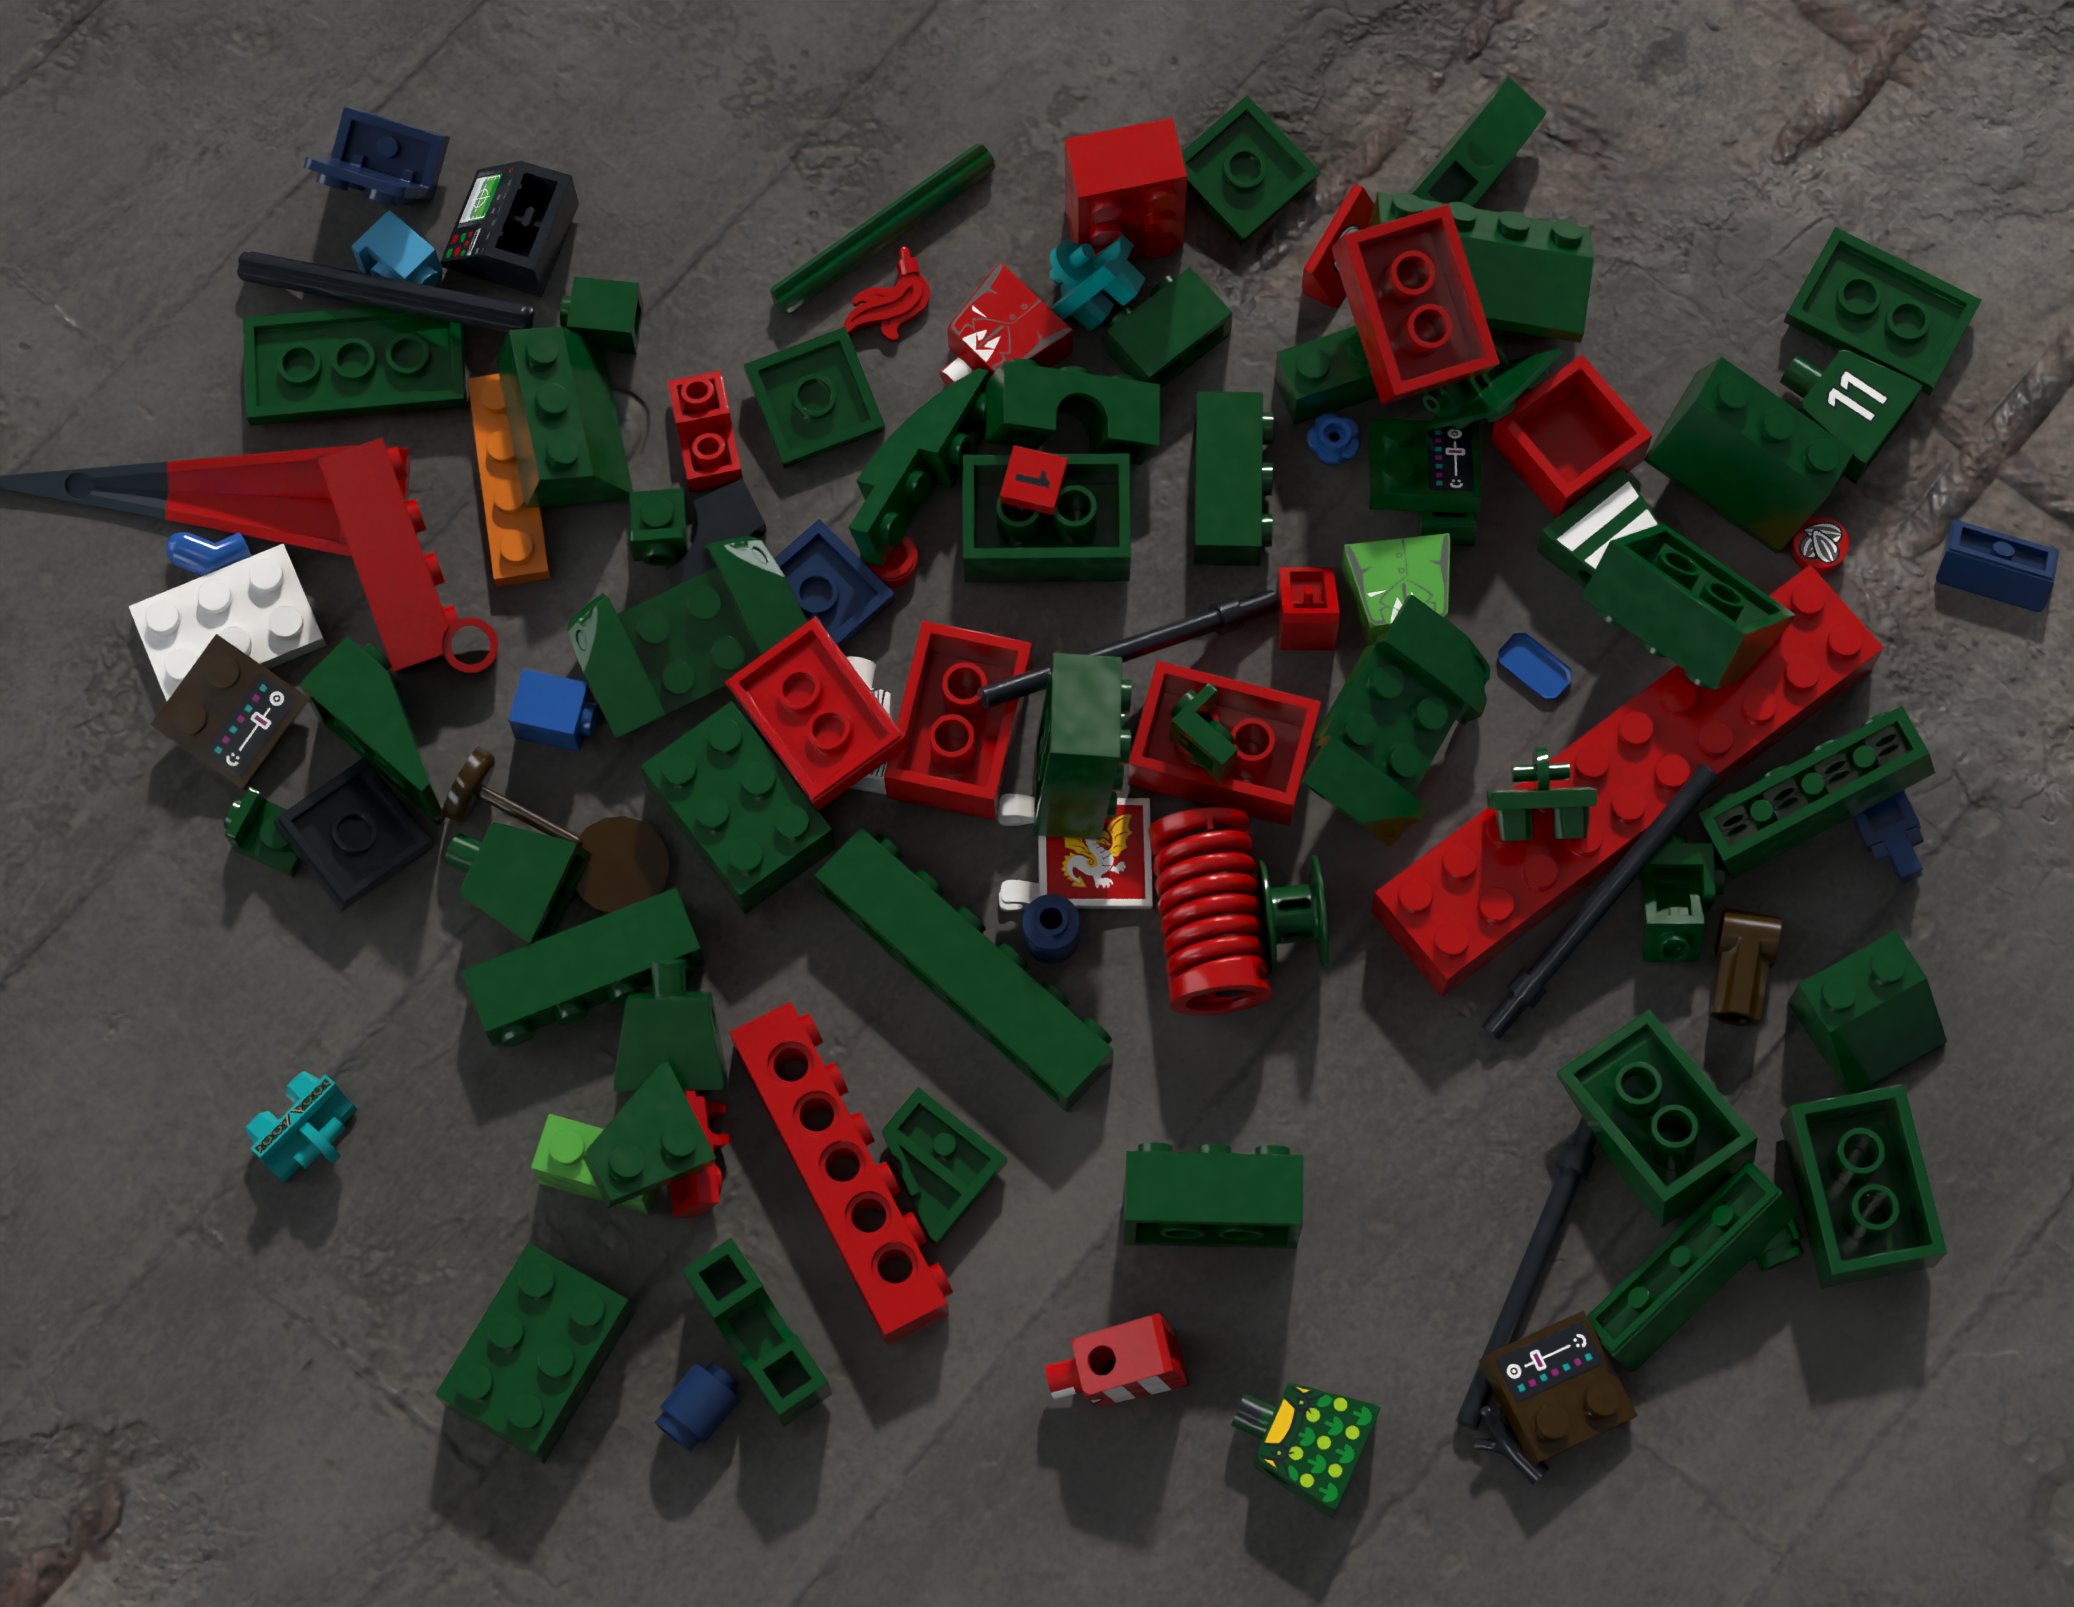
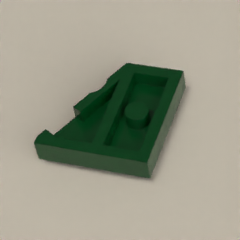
M667 1061L655 1069L587 1148L583 1159L607 1208H611L712 1167L716 1157Z
M919 1087L881 1130L884 1141L931 1243L936 1247L942 1243L1008 1163L1007 1157Z

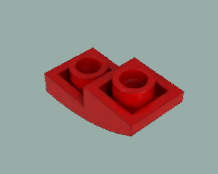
M721 370L669 380L668 386L690 492L729 485L742 479L743 476Z

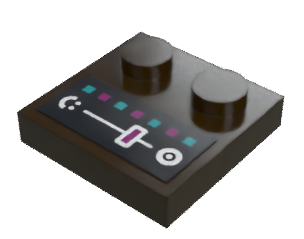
M216 634L150 725L246 790L309 701L300 691Z
M1584 1310L1486 1354L1478 1360L1531 1467L1617 1428L1638 1416Z

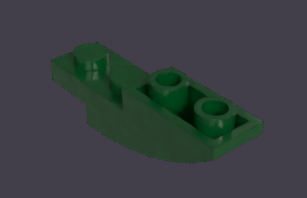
M1506 76L1435 156L1437 159L1407 193L1423 200L1446 204L1462 202L1473 207L1524 145L1547 112L1515 81Z
M976 369L926 402L886 440L856 480L865 502L850 524L849 530L865 562L884 566L894 548L903 541L906 528L917 510L928 500L933 484L937 483L953 487L963 472V455H975L976 448L986 434V382L991 377L988 370Z

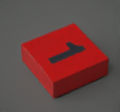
M1014 445L1000 493V503L1054 515L1068 467V458Z

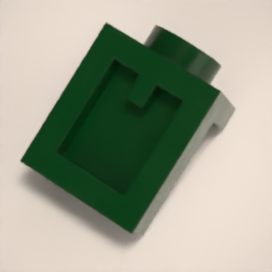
M684 488L629 492L631 520L629 544L634 561H644V563L660 566L671 564L676 561V558H683L689 551Z
M1208 683L1198 694L1193 690L1187 692L1170 712V716L1173 719L1171 720L1169 740L1218 783H1221L1234 770L1238 749L1234 746L1236 744L1234 737L1222 724L1215 720H1211L1209 723L1205 721L1216 708L1218 689L1211 683Z
M250 787L243 800L239 798L231 805L224 822V828L226 829L225 837L234 851L294 878L302 861L273 825L274 819L287 809L267 801L262 791Z
M1642 873L1640 894L1644 922L1643 960L1646 962L1670 963L1698 961L1700 959L1705 924L1699 873Z

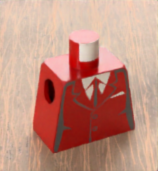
M1000 262L950 322L947 328L948 346L957 357L946 365L939 374L948 387L978 368L988 370L990 376H992L1004 361L1012 359H1030L1037 362L1038 366L1051 368L1073 352V330Z

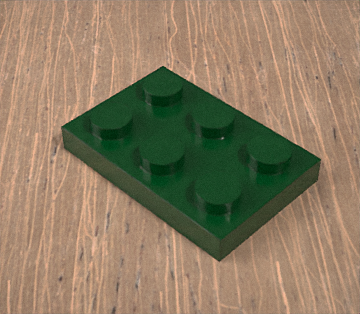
M1835 227L1789 308L1784 323L1838 350L1851 351L1913 379L1923 385L1921 392L1930 396L1982 300Z

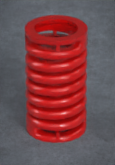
M1220 807L1185 810L1158 819L1148 829L1152 855L1156 856L1153 861V870L1158 877L1155 882L1156 892L1160 897L1157 905L1160 916L1163 918L1160 929L1163 937L1166 939L1163 944V952L1168 959L1165 969L1168 976L1170 1007L1173 1011L1181 1014L1220 1015L1238 1012L1261 1005L1270 1000L1273 995L1270 980L1265 979L1270 972L1269 965L1263 958L1267 948L1265 942L1259 938L1264 932V925L1257 918L1261 912V903L1254 897L1259 890L1258 882L1251 876L1256 870L1254 859L1249 856L1253 849L1249 828L1250 819L1248 814L1241 810ZM1213 825H1230L1225 829L1213 831ZM1205 828L1203 833L1192 836H1180L1194 829ZM1251 991L1234 997H1216L1215 992Z

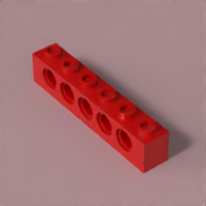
M790 1001L730 1031L733 1047L886 1345L888 1346L949 1315L948 1303L945 1299L953 1294L949 1281L938 1262L931 1266L927 1265L919 1249L920 1246L927 1243L923 1231L912 1212L902 1216L893 1199L894 1195L901 1192L897 1181L886 1161L876 1166L866 1146L874 1143V1138L860 1111L850 1116L842 1101L841 1096L849 1093L848 1088L834 1062L824 1066L815 1048L823 1044V1040L810 1014L806 1013L799 1017ZM788 1060H800L808 1066L806 1074L797 1081H785L777 1075L780 1066ZM825 1109L833 1114L834 1119L828 1128L815 1132L803 1126L804 1117L812 1110ZM848 1158L857 1162L860 1166L859 1172L849 1181L839 1182L828 1175L830 1166L839 1159ZM868 1208L878 1209L886 1216L885 1223L880 1229L867 1233L855 1227L854 1220L861 1211ZM892 1259L907 1261L912 1266L910 1276L905 1281L897 1284L885 1281L880 1276V1270L887 1261Z

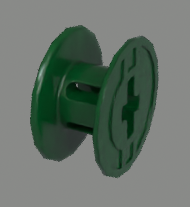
M1311 855L1309 884L1270 888L1265 863L1262 860L1258 861L1260 917L1264 925L1263 941L1267 948L1265 955L1270 973L1274 974L1276 972V945L1307 941L1316 942L1320 964L1323 968H1328V924L1323 882L1317 856Z

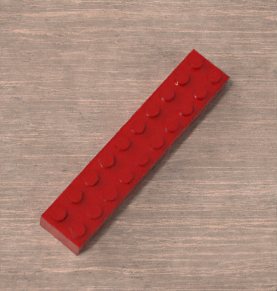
M1811 564L1769 595V597L1793 612L1795 617L1789 627L1740 681L1714 691L1691 682L1686 677L1685 670L1676 665L1549 761V764H1570V780L1550 781V788L1591 787V789H1597V806H1589L1590 818L1586 838H1553L1552 808L1532 809V840L1502 841L1497 829L1495 810L1486 808L1375 892L1371 913L1441 997L1445 996L1617 865L1701 763L1719 776V779L1702 798L1704 799L1873 670L1884 647ZM1521 782L1511 790L1533 789V782Z

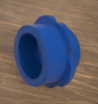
M1335 413L1323 414L1315 420L1314 428L1308 430L1307 444L1315 457L1322 463L1340 465L1358 453L1361 442L1357 436L1360 430L1357 423L1348 416L1341 418ZM1337 434L1340 439L1337 442H1333L1329 439V436Z

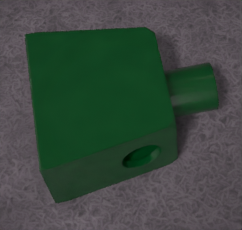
M493 822L489 826L482 842L462 833L457 834L447 849L445 862L467 873L459 893L463 898L520 938L532 944L555 934L592 853L568 840Z
M659 959L651 961L652 992L631 993L626 1000L614 1076V1091H637L655 1069L667 1061L682 1090H724L728 1082V1073L712 993L708 991H686V960Z

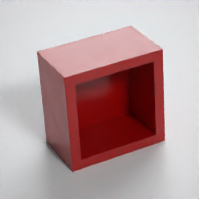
M1581 354L1517 400V407L1511 413L1495 421L1490 442L1552 515L1557 518L1619 467L1628 473L1642 463L1653 435L1584 355Z

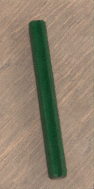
M983 144L973 145L771 288V297L775 305L784 314H790L991 173L995 168V160Z

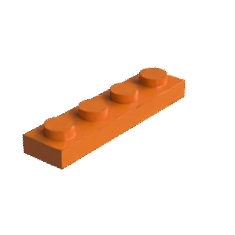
M499 374L467 378L493 578L496 587L551 579L541 507L526 508Z

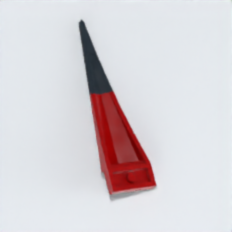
M358 445L1 475L0 489L235 534L240 532L241 535L352 556L318 459ZM398 447L408 474V478L398 482L404 499L407 502L409 501L411 448Z

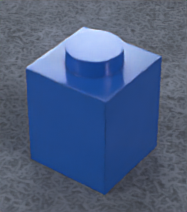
M523 669L508 721L516 739L580 752L584 735L592 736L595 731L599 704L593 703L594 700L587 682Z

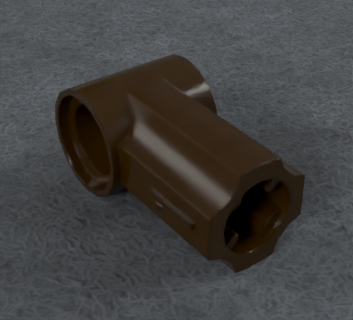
M1726 907L1723 909L1715 945V957L1719 958L1714 982L1710 1017L1716 1018L1725 1024L1741 1027L1745 1025H1759L1769 968H1772L1779 946L1782 926L1781 918Z

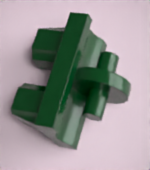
M1546 747L1533 749L1532 764L1512 765L1511 767L1512 782H1533V789L1487 791V808L1495 810L1497 829L1502 841L1532 840V809L1552 808L1553 838H1586L1590 818L1589 806H1597L1596 788H1550V781L1570 780V764H1549Z

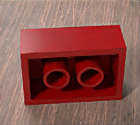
M1173 117L1064 139L1065 213L1072 241L1077 242L1081 246L1085 243L1091 245L1095 252L1094 257L1121 235H1124L1134 245L1128 258L1143 255L1147 258H1160L1171 254L1175 249L1183 248L1187 174Z
M1449 204L1343 235L1331 247L1381 405L1484 375L1500 364Z
M922 620L897 721V726L910 745L887 761L884 773L887 798L996 821L999 800L1003 793L1025 696L984 709L978 700L977 690L988 684L1032 670V643Z
M1156 661L1128 763L1127 785L1213 807L1237 809L1249 816L1291 826L1302 784L1301 781L1304 777L1318 723L1321 701ZM1208 683H1211L1218 689L1216 708L1205 721L1209 723L1211 720H1215L1222 724L1236 741L1234 746L1238 749L1235 768L1221 783H1218L1169 740L1171 720L1173 719L1170 716V712L1187 692L1193 690L1198 694Z

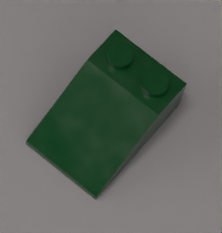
M346 636L300 683V686L317 719L360 758L366 756L386 781L438 826L445 819V816L441 815V804L407 713L396 689L400 686V683L388 671L392 665L371 644L367 643L361 648Z
M1650 1009L1557 1071L1559 1081L1618 1173L1661 1228L1715 1192L1748 1159L1753 1163L1755 1161L1758 1137Z

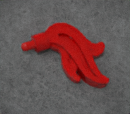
M904 246L899 250L901 260L896 263L899 280L895 286L890 288L872 287L860 292L853 298L852 305L856 308L848 314L843 327L846 326L850 337L858 330L881 325L883 337L890 342H897L899 340L897 332L899 327L917 317L930 302V287L926 279L920 274L917 258L911 257L908 247Z

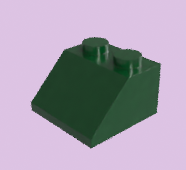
M1896 930L1799 983L1788 1000L1790 1007L1846 1095L1865 1090L1947 1043L1928 979Z

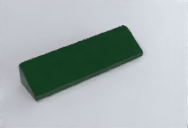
M1748 1159L1587 1315L1599 1341L1629 1371L1634 1372L1798 1214V1208Z

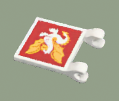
M1023 794L1002 795L999 800L998 809L999 824L1003 826H1019L1034 823L1035 797ZM1117 798L1115 819H1105L1101 840L1038 836L1039 883L1022 880L1004 881L999 893L1000 909L1004 912L1025 911L1034 899L1047 894L1063 896L1070 900L1077 909H1152V861L1148 832L1150 827V798Z

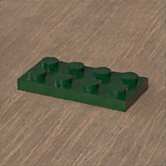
M374 306L243 317L246 418L250 426L467 407L463 324Z

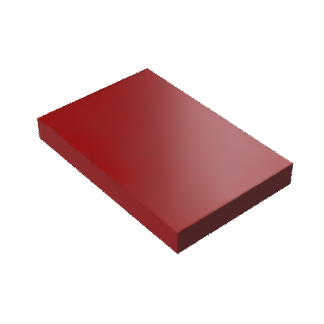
M816 616L725 681L726 685L817 810L823 808L910 745L899 727Z

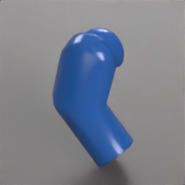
M178 532L170 536L166 543V552L169 560L176 566L199 576L207 575L251 557L249 548L240 532L216 543L189 532Z

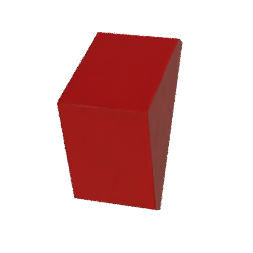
M1278 567L1279 650H1335L1340 612L1333 567Z

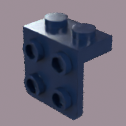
M344 106L331 158L306 157L304 168L318 172L316 182L342 190H348L349 187L362 191L367 187V198L398 206L399 203L414 206L416 199H434L450 137L358 108Z

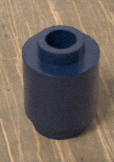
M1047 894L1037 897L1027 906L1023 915V940L1027 951L1032 957L1043 963L1056 964L1070 958L1078 948L1080 941V917L1075 905L1067 898L1056 894ZM1048 924L1059 925L1056 929H1047L1043 926Z
M713 1362L706 1369L698 1364H694L660 1405L659 1408L662 1413L654 1423L677 1444L691 1452L698 1442L705 1444L739 1403V1398L732 1392L738 1383Z

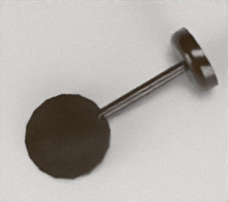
M477 747L460 770L445 800L441 815L450 820L462 822L472 813L481 799L549 836L571 841L591 852L592 856L575 890L579 897L594 910L609 914L664 891L670 873L668 850L660 835L645 822L626 816L608 817L588 826L578 836L488 788L487 786L496 764L495 758L490 752Z

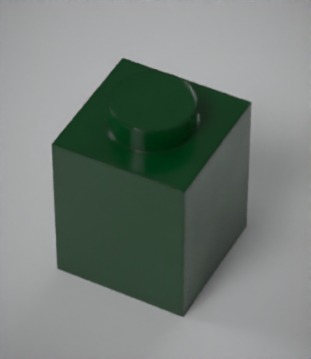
M574 277L571 296L564 295L562 297L560 327L567 328L601 346L604 352L637 355L644 308L639 283Z

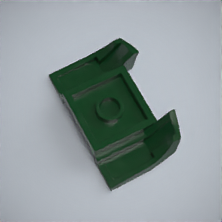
M743 536L705 544L703 546L715 568L618 614L609 597L602 593L569 620L567 633L615 739L727 686L725 681L807 623L785 575L760 539L752 536Z
M1414 595L1407 596L1386 634L1379 635L1375 644L1365 647L1314 736L1313 740L1317 742L1316 747L1320 750L1301 783L1390 848L1409 827L1417 824L1429 811L1413 794L1455 720L1465 726L1467 722L1482 717L1487 702L1485 684L1490 680V665L1465 633Z

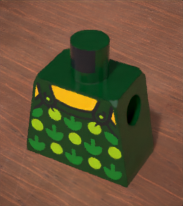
M1288 1383L1277 1407L1245 1393L1231 1426L1262 1440L1253 1463L1257 1470L1322 1514L1333 1519L1381 1407L1303 1385Z

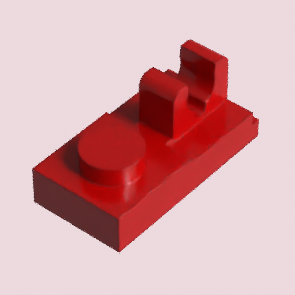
M684 1091L713 1153L729 1144V1134L713 1133L708 1128L707 1119H716L726 1113L725 1104L722 1102L705 1101L704 1096H696V1091ZM715 1162L712 1167L670 1183L674 1218H695L720 1203L719 1195L722 1189V1175Z

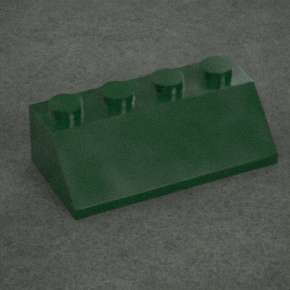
M1378 192L1368 228L1446 205V203L1423 200L1409 193L1393 195ZM1462 202L1449 203L1488 327L1581 343L1585 329L1594 262L1590 228L1579 226L1568 220L1553 222L1529 218L1515 211L1500 213L1476 209Z

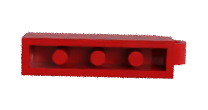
M379 438L318 459L393 672L443 654L449 664L461 672L476 673L490 666L495 660L499 648L498 637L494 629L487 622L478 618L467 617L459 619L453 604L446 607L442 606L436 586L446 582L435 551L424 555L417 534L426 531L427 528L417 500L413 499L406 502L398 481L408 478V474L398 446L387 449L383 438ZM476 626L487 634L490 641V650L483 661L477 664H465L459 661L453 654L451 647L452 638L462 627Z

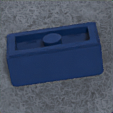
M1952 519L1938 566L1936 581L2031 611L2041 612L2055 581L2059 550Z

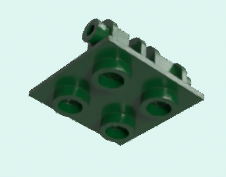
M1491 334L1500 364L1484 375L1425 392L1423 397L1424 406L1430 412L1436 413V416L1425 427L1428 431L1451 426L1453 430H1458L1475 420L1487 418L1489 422H1494L1502 419L1517 407L1515 399L1523 391L1534 388L1549 376L1547 368L1563 354V351L1560 348L1508 360L1503 352L1505 349L1504 342L1499 336Z

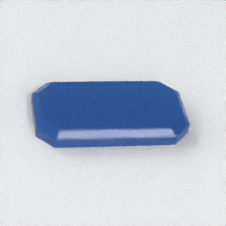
M1526 632L1514 633L1498 651L1499 664L1543 700L1556 699L1572 682L1571 668Z

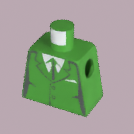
M1449 533L1344 545L1341 563L1342 573L1365 641L1368 644H1375L1379 635L1386 634L1406 597L1414 595L1448 620Z

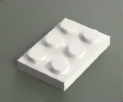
M284 543L129 606L166 701L169 700L216 634L267 669L326 646Z

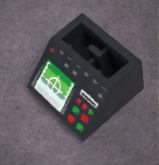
M524 161L478 169L440 261L441 267L543 297L579 206L572 176Z

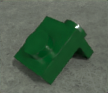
M1671 835L1639 873V880H1641L1642 873H1699L1703 912H1709L1715 900V895H1723L1724 864L1723 861H1714V843H1687V839L1683 836Z

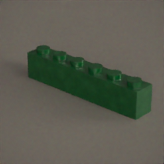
M860 827L814 875L817 891L1063 1110L1068 1112L1113 1064V1048L1109 1046L1112 1042L1110 1035L1093 1019L1087 1017L1082 1022L1066 1008L1070 1004L1068 998L1054 984L1045 980L1040 985L1024 970L1028 967L1027 963L1012 947L1003 943L998 948L984 936L985 926L971 911L963 906L956 911L942 899L941 896L944 894V890L929 874L923 870H919L914 874L900 862V859L903 857L902 853L887 837L879 833L873 838Z

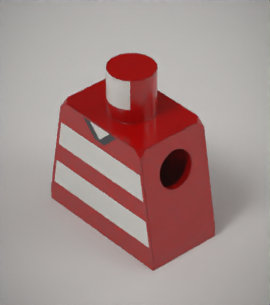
M1160 1313L1072 1339L1075 1358L1045 1365L1049 1389L1054 1400L1083 1392L1085 1398L1096 1407L1189 1386L1176 1329ZM1116 1359L1113 1370L1106 1375H1102L1103 1366L1109 1360Z

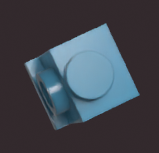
M390 210L351 246L359 269L366 274L372 273V275L435 287L439 281V276L443 273L436 250Z

